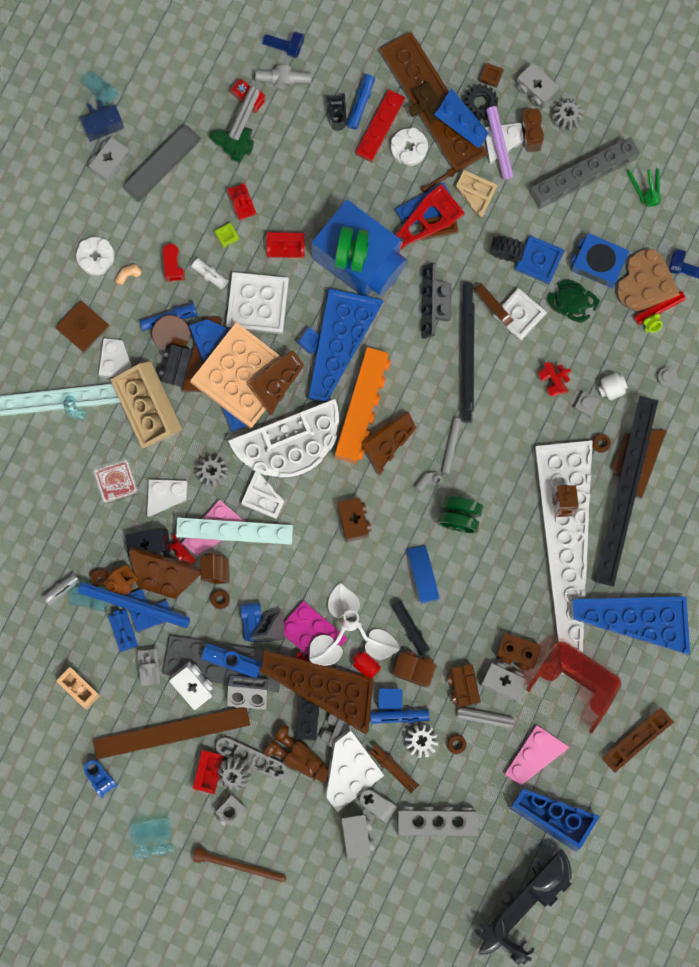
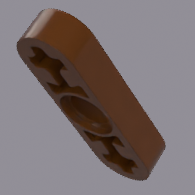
M482 283L474 288L478 296L506 327L514 321Z

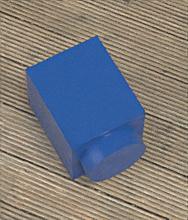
M346 199L311 242L312 259L359 295L366 297L372 290L379 296H382L399 277L408 259L400 254L401 239L348 199ZM342 226L353 228V240H355L359 229L369 231V248L362 273L351 270V258H349L348 266L345 269L335 268Z

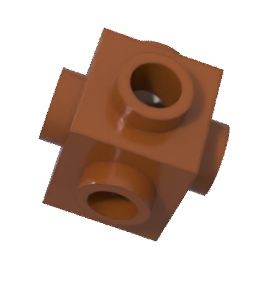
M126 564L119 569L115 568L107 574L108 579L103 584L110 592L126 596L133 590L132 586L137 582L138 578Z

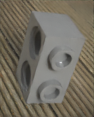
M231 675L228 684L227 706L266 710L269 699L270 679Z

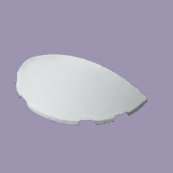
M336 400L323 403L228 442L236 456L258 473L280 478L303 474L322 462L335 443L337 426L339 424Z

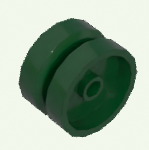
M443 496L441 508L444 512L439 513L437 524L453 531L477 533L480 522L475 518L481 517L483 505L462 497Z

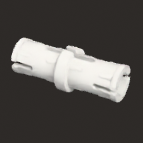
M199 258L191 266V268L203 275L206 281H211L221 290L228 283V280L217 273L214 267H209Z

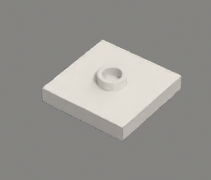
M518 288L502 305L514 321L506 327L495 314L493 317L522 341L547 313Z

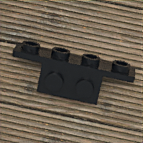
M434 262L424 265L421 272L422 339L435 336V320L446 322L451 320V283L436 281V263Z

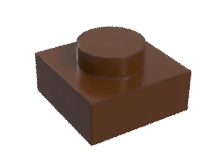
M486 63L480 82L497 88L504 69Z

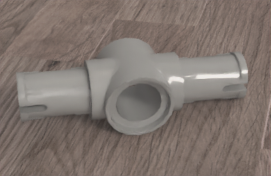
M279 65L272 69V71L256 70L255 82H272V84H275V87L286 89L290 88L294 83L311 84V72H295L290 66Z

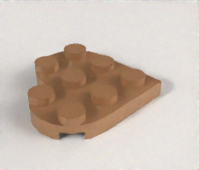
M655 249L640 251L629 259V275L618 284L619 300L624 307L640 311L679 296V291L665 260Z

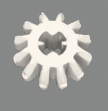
M417 725L414 726L416 733L411 730L408 731V734L413 738L405 737V741L411 742V744L406 745V749L413 747L414 749L410 754L414 755L418 751V758H421L422 752H424L426 758L429 757L427 750L434 753L435 749L431 745H438V742L432 741V739L437 738V734L429 735L433 730L432 728L425 732L426 725H422L421 731H419ZM420 736H423L422 739L425 737L427 740L423 747H421V744L417 745L416 743Z

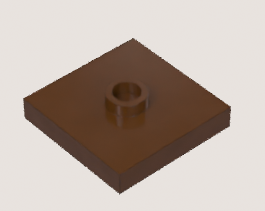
M80 301L55 328L80 351L85 353L109 327V324L83 301Z

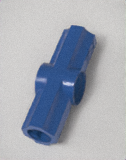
M208 643L206 644L201 660L257 679L260 673V661ZM235 656L237 663L234 666H229L227 664L228 657Z

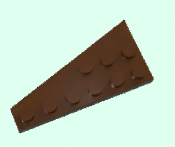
M266 650L262 652L260 672L365 735L368 733L374 679Z

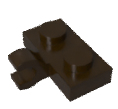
M430 82L413 90V95L419 104L409 107L410 110L408 112L413 118L424 112L430 124L440 120L434 114L441 102Z

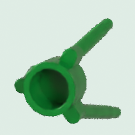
M659 168L656 169V189H654L651 170H647L650 190L645 191V195H643L631 171L627 170V174L641 199V204H646V207H654L661 204Z

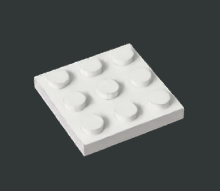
M232 272L226 328L231 329L237 322L247 331L283 334L289 278Z

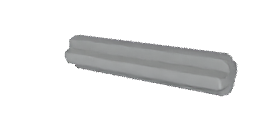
M249 88L230 130V138L234 140L239 139L259 95L258 89Z
M459 708L457 712V718L506 728L514 727L515 719L512 717Z

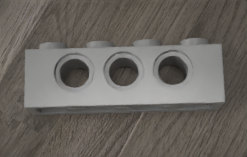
M402 807V811H398V835L478 836V812H473V808H461V812H454L453 808H442V811H434L433 807H422V811H414V807ZM415 816L423 818L424 822L421 827L413 825L412 820ZM440 816L443 819V825L435 827L432 823L433 817ZM455 816H459L463 820V824L459 828L454 827L452 824V819Z

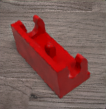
M267 232V258H305V233Z
M202 750L193 785L194 790L215 795L220 775L217 772L219 767H221L224 756Z

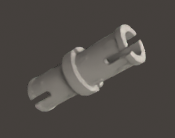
M71 573L62 582H57L56 586L42 595V597L50 606L62 595H67L66 592L80 583L74 573Z

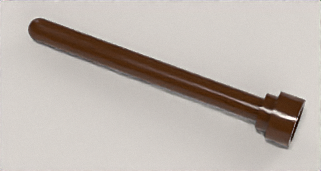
M197 846L193 862L196 863L208 861L279 882L286 881L284 874L212 855L204 850L205 848Z

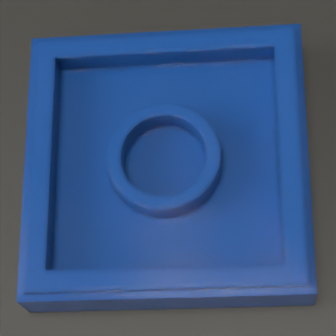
M530 235L525 245L523 259L517 263L515 270L550 284L564 249Z

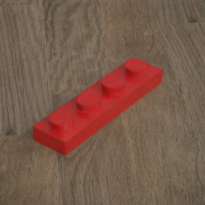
M390 89L388 90L356 151L357 156L371 163L373 162L405 101L404 96Z

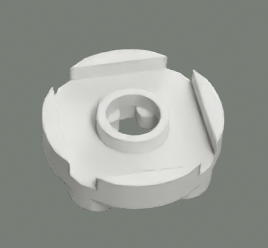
M407 128L400 130L392 138L391 153L398 163L415 166L426 157L428 142L424 134L418 129ZM407 143L414 145L412 151L409 149L405 150Z
M92 237L80 243L76 259L82 270L89 275H102L113 265L115 255L113 248L107 240ZM94 252L101 254L100 257H97L96 261L90 257Z

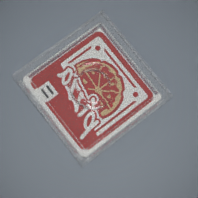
M128 457L91 469L103 506L140 494Z

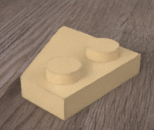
M464 170L456 185V189L480 218H483L498 185Z

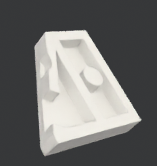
M521 123L501 125L507 152L509 153L511 149L524 142ZM485 127L489 132L485 140L489 164H492L498 159L491 127Z
M104 338L99 377L114 378L129 370L132 366L123 340Z
M255 471L241 505L277 520L284 501L261 474Z
M149 480L147 517H153L159 512L186 502L188 482Z

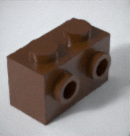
M504 633L496 657L500 658L499 661L510 665L512 662L518 664V668L529 671V669H534L542 645Z

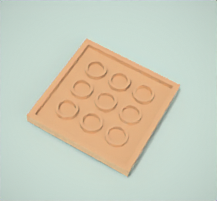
M236 322L194 375L190 383L251 429L263 414L265 408L247 384L282 357Z

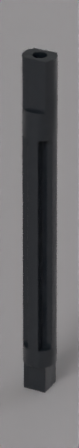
M471 282L463 283L461 315V412L463 423H473L475 304L473 303V283Z

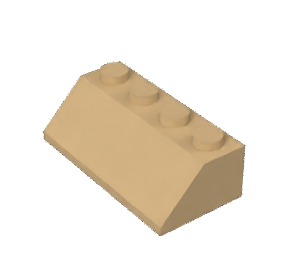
M151 361L137 364L111 379L142 449L182 431V427Z

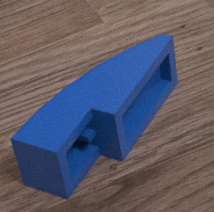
M426 545L407 549L420 605L439 601L440 597Z

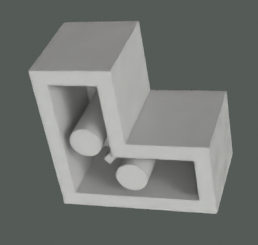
M365 815L342 818L347 859L371 856V851H374L373 839L368 838V832L372 831L370 819H366Z

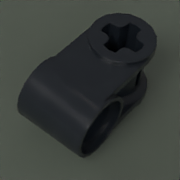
M345 93L337 96L326 95L330 125L336 131L343 130L347 123ZM340 117L343 120L336 122L334 119Z

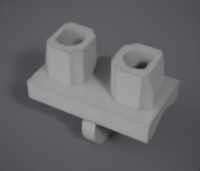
M157 649L137 651L141 686L161 684Z
M330 714L328 724L336 726L334 733L325 730L321 740L332 748L333 741L348 729L352 732L353 727Z

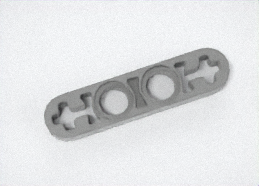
M221 738L216 744L218 753L227 758L231 757L230 754L232 752L229 750L222 752L220 744L229 742L228 746L233 749L234 745H237L234 757H232L234 760L237 758L239 750H246L248 758L243 760L246 761L245 766L251 767V769L268 777L282 780L287 775V768L283 763L229 738ZM259 757L266 760V766L262 769L255 766V760ZM270 761L274 762L271 766L275 768L282 766L283 775L279 774L277 777L271 769L269 773L265 772L269 767Z

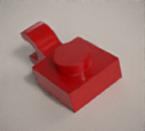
M173 534L174 543L170 544V549L177 551L175 555L181 562L186 561L192 565L196 559L181 544L180 539Z

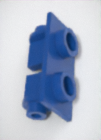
M118 610L109 615L108 618L119 651L123 652L137 647L138 643L127 610Z

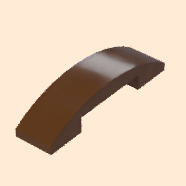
M661 707L612 748L602 759L616 773L652 740L671 726L674 721Z

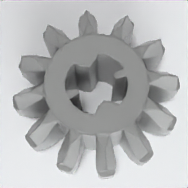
M567 98L564 103L559 101L558 106H555L553 109L554 114L552 118L556 120L555 125L561 124L562 130L566 126L569 131L572 130V126L578 128L579 123L583 121L582 116L584 115V110H580L581 104L575 105V99L571 103H569Z
M211 455L208 456L209 461L207 462L202 458L201 462L203 465L198 464L196 466L198 470H201L196 472V476L201 477L199 482H205V487L207 488L210 483H212L213 488H216L215 482L223 485L221 478H228L224 474L228 471V467H223L225 461L219 462L218 456L212 461ZM214 468V471H217V473L214 472L215 475L211 476L207 471L210 472L209 469Z
M231 756L227 761H222L221 767H219L217 772L220 774L218 780L224 781L222 785H228L229 790L235 787L238 791L241 787L247 786L248 780L251 778L249 773L251 767L245 766L246 761L240 762L239 757L234 760Z

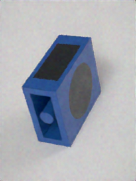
M588 233L586 238L582 237L578 248L581 249L579 254H574L571 264L574 265L572 272L613 289L629 254V250Z

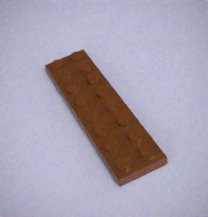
M412 32L380 49V54L412 105L419 104L413 95V90L429 82L440 102L443 101L448 93V89ZM424 112L419 114L455 174L488 155L483 145L480 148L476 147L441 119L430 124Z

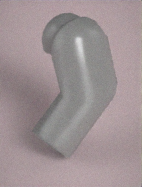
M436 472L425 473L415 485V488L422 493L427 485L441 484L443 477Z

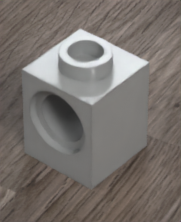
M231 795L215 812L218 815L216 819L224 827L227 824L231 827L247 809ZM227 807L235 809V815L232 818H226L224 815Z

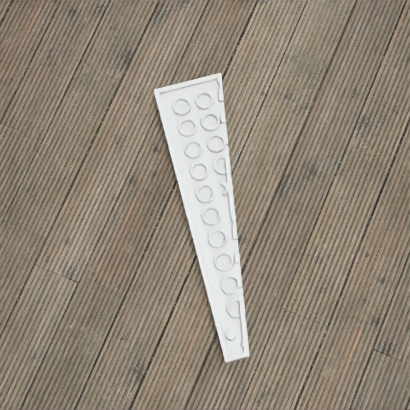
M592 441L535 446L562 675L582 673L584 623L572 620L571 600L585 599ZM576 485L579 508L573 517H554L552 495L557 486Z

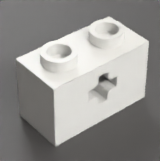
M190 661L176 671L169 680L194 710L210 699L215 691L213 684L208 679L205 680L201 675L200 669L195 664L192 665Z

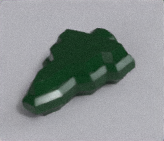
M244 127L238 140L229 137L230 130H211L209 138L216 145L223 147L224 153L230 155L231 160L237 163L242 161L245 154L250 156L254 146V141L250 140L253 130L251 128Z

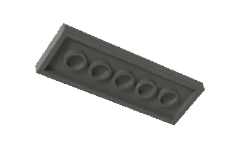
M170 636L163 674L172 676L190 661L192 665L195 664L200 669L201 675L205 680L208 679L212 683L228 685L231 675L250 676L201 660L206 644L233 651L260 662L263 650ZM235 656L228 657L227 664L234 666L237 663V658ZM260 672L257 678L270 679L269 692L279 693L280 683Z

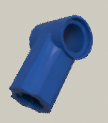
M260 602L241 604L245 642L257 641L252 640L251 636L262 619Z

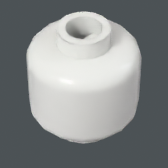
M615 372L601 379V386L598 388L602 397L607 396L609 400H614L625 395L628 386L623 375Z

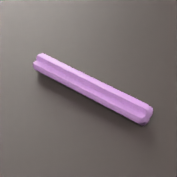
M488 107L486 111L502 177L504 180L511 179L513 173L497 107Z

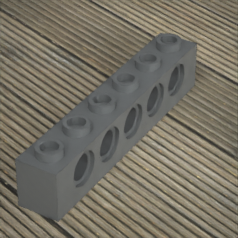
M629 137L533 186L530 194L538 208L541 209L636 161L640 152L633 139Z

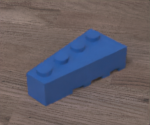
M522 789L509 808L575 852L581 849L600 817L597 814H591L582 809L571 807L563 802L549 799L526 789Z

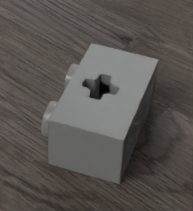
M534 63L517 78L516 82L519 91L523 94L526 93L532 103L540 106L542 109L558 94L560 89Z
M112 137L109 141H105L102 144L99 154L97 156L94 155L89 162L91 173L107 184H110L131 156L130 150Z
M498 662L496 664L492 663L481 686L516 703L527 682L524 679L525 675L517 671L513 673L507 671V667ZM507 677V681L510 684H506L505 686L501 685L502 681L499 679Z

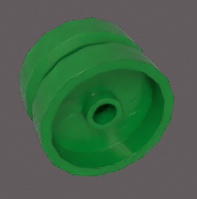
M342 226L335 268L345 269L348 266L349 258H351V270L362 273L368 254L369 231L359 229L355 240H353V228Z

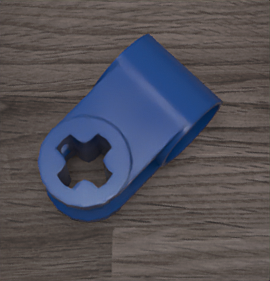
M89 761L85 764L84 773L101 798H104V794L111 789L118 787L99 762ZM92 764H96L99 768L96 775H91L88 771L89 766Z

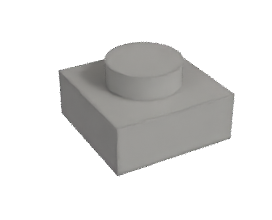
M583 391L574 409L591 418L600 400Z

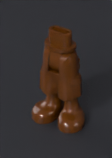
M283 724L274 739L290 748L291 752H287L272 740L263 754L267 757L272 755L284 759L283 764L291 770L313 778L314 781L317 779L324 784L328 778L329 768L325 766L326 763H323L301 740L293 741L288 734L289 727Z

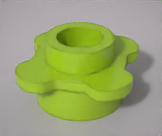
M657 313L644 320L646 332L655 333L662 328L663 323L660 320V314Z

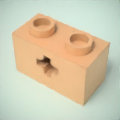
M71 667L56 681L86 710L100 697Z

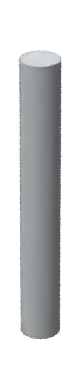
M454 418L442 468L443 474H449L461 424L460 418Z

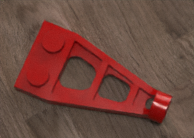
M442 184L424 198L396 234L398 238H403L404 240L403 243L401 242L400 251L407 245L451 226L465 215V212ZM434 206L442 215V218L438 222L428 224L423 216L429 207ZM419 220L425 229L417 235H412L409 227Z

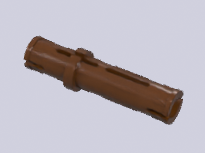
M378 744L368 752L410 794L419 786L393 760V757L389 756Z

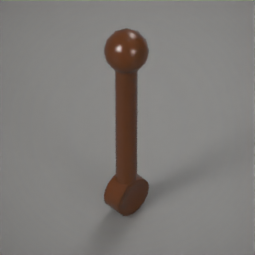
M449 169L447 174L428 185H423L421 191L425 193L430 187L447 177H453L455 175L454 170Z

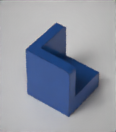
M379 688L378 710H402L403 690Z

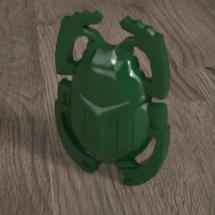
M573 280L560 281L557 284L559 287L557 293L550 292L548 294V304L555 312L566 315L568 319L578 323L588 320L590 314L586 315V309L593 307V311H596L600 302L591 291H587L581 284ZM588 297L593 299L592 304L588 301ZM554 299L556 300V304L559 308L555 307ZM574 314H582V316H580V317H575V316H573V315H574Z

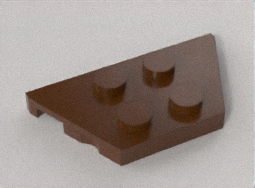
M666 430L651 431L636 493L639 499L643 498L667 432ZM630 433L624 434L611 469L618 477L621 474Z
M134 547L130 548L129 555L134 573L138 578V588L176 599L201 575L199 567Z

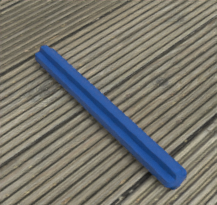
M83 582L80 583L78 588L79 594L183 628H188L190 623V617Z

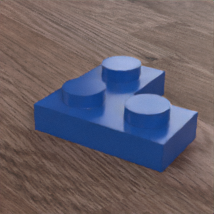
M143 589L126 595V597L147 603ZM168 601L153 605L171 611ZM129 610L137 633L166 623L165 621Z

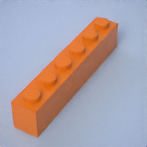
M367 347L336 449V459L357 464L358 459L362 460L365 449H362V442L369 438L370 431H367L369 424H373L376 413L372 412L374 406H378L381 395H378L379 388H384L386 378L383 375L385 370H389L391 360L388 359L389 353Z

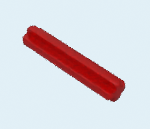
M680 291L679 296L648 308L634 316V320L640 325L649 316H654L657 313L661 314L685 301L686 297Z

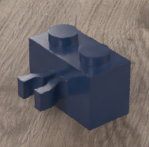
M98 100L99 111L96 112L92 105L88 104L89 111L92 114L82 117L81 121L90 142L124 129L116 105L103 109L101 100Z

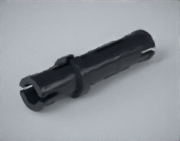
M402 600L393 603L391 608L396 613L409 636V641H412L419 655L422 656L429 652L431 649L425 642L422 631H419Z

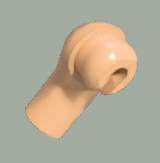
M136 264L123 267L114 281L122 286L128 276L139 277L142 270Z

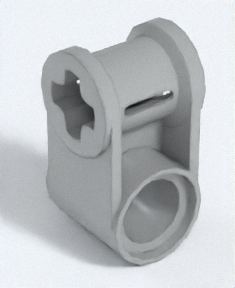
M366 790L359 796L360 805L384 823L388 822L397 808L390 801L371 790ZM371 794L373 802L365 804L363 796Z

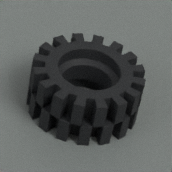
M478 84L477 87L474 85L471 90L467 91L464 104L479 121L484 118V121L488 119L486 111L488 107H497L498 105L497 93L493 92L491 87L488 89L485 84L484 87H481V84ZM477 97H484L487 99L488 105L483 109H479L474 105V100Z
M498 235L493 237L489 253L500 260L519 262L523 259L526 246L518 239Z

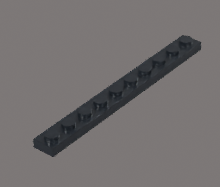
M639 396L595 583L611 587L615 585L659 400Z

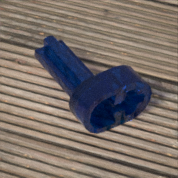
M295 31L290 42L266 34L262 44L287 52V56L297 58L303 46L305 34Z
M675 248L669 266L670 273L675 275L682 273L699 279V267L683 262L686 250Z

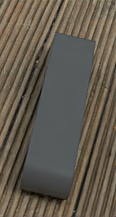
M183 126L125 184L124 190L137 202L141 201L199 143L201 137L189 126Z

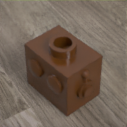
M560 485L556 487L552 495L554 517H573L579 508L576 485Z

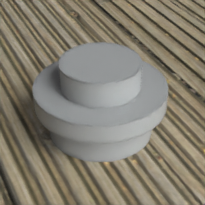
M664 368L658 374V381L665 387L673 386L677 381V374L671 368Z

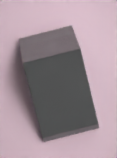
M283 611L265 612L251 636L252 640L264 642L285 640Z

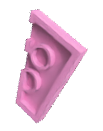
M220 500L203 518L206 520L245 522ZM186 538L182 545L195 556H199L223 540Z
M536 726L504 775L521 786L570 747L539 726Z

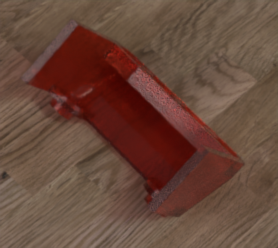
M559 641L554 645L528 684L526 691L529 692L539 676L547 681H554L561 672L594 693L590 701V707L598 715L589 728V733L592 734L622 686L621 678L568 642Z

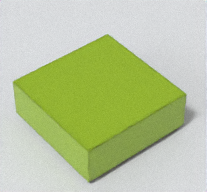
M231 222L214 231L223 249L240 240Z

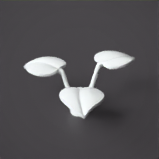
M340 583L329 597L328 610L335 618L343 616L341 631L335 641L328 635L317 636L310 645L309 660L312 663L323 666L336 663L343 654L342 648L337 644L344 631H354L356 628L359 629L364 640L367 641L365 651L374 659L382 660L397 653L400 647L393 636L381 629L370 631L369 638L366 636L362 624L358 623L359 614L357 612L360 608V601L353 592Z

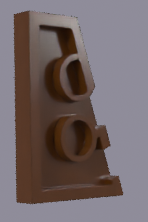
M290 350L247 384L269 415L273 414L276 406L285 396V392L304 366L294 350Z
M403 412L362 442L376 474L381 475L388 461L391 462L394 458L393 454L399 446H403L416 429L409 412Z

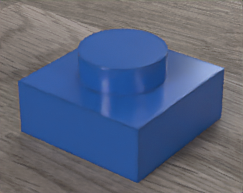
M308 327L296 343L309 354H313L318 347L320 336Z

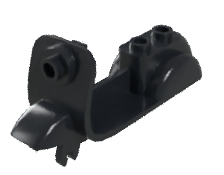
M563 849L555 853L547 863L542 861L536 862L540 869L536 866L532 867L535 876L515 898L510 891H507L506 893L510 896V900L505 902L503 899H499V902L506 906L504 910L489 926L480 924L483 932L475 929V933L485 939L478 951V955L493 953L502 946L510 951L512 954L510 958L518 966L520 963L525 965L528 961L531 962L532 958L527 955L532 954L535 949L532 947L529 951H525L523 947L527 942L526 940L517 945L510 941L507 935L537 901L543 907L547 905L551 907L558 900L556 895L561 890L565 892L571 886V865Z

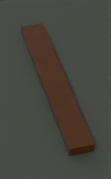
M241 707L93 740L96 758L100 760L251 725L247 708Z

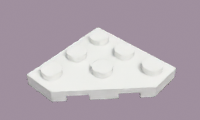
M350 729L333 741L332 760H330L329 778L325 790L326 798L337 812L384 776Z

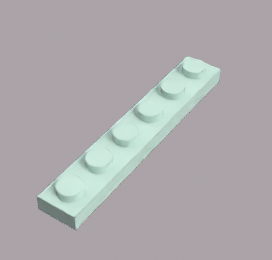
M177 518L176 537L292 545L293 525Z

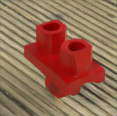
M245 183L227 189L239 221L257 215Z
M545 363V367L538 372V375L543 382L552 378L554 384L547 387L550 396L567 394L569 391L562 378L566 383L570 382L571 380L568 375L572 372L571 369H564L561 364L557 366L560 372L558 373L553 363Z

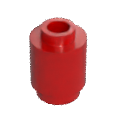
M359 651L352 660L355 662L353 667L365 677H370L371 679L382 668L378 665L379 662L366 651L363 653Z

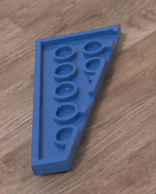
M334 289L328 290L308 399L324 403L328 401L385 300Z
M686 596L571 600L572 620L690 655Z

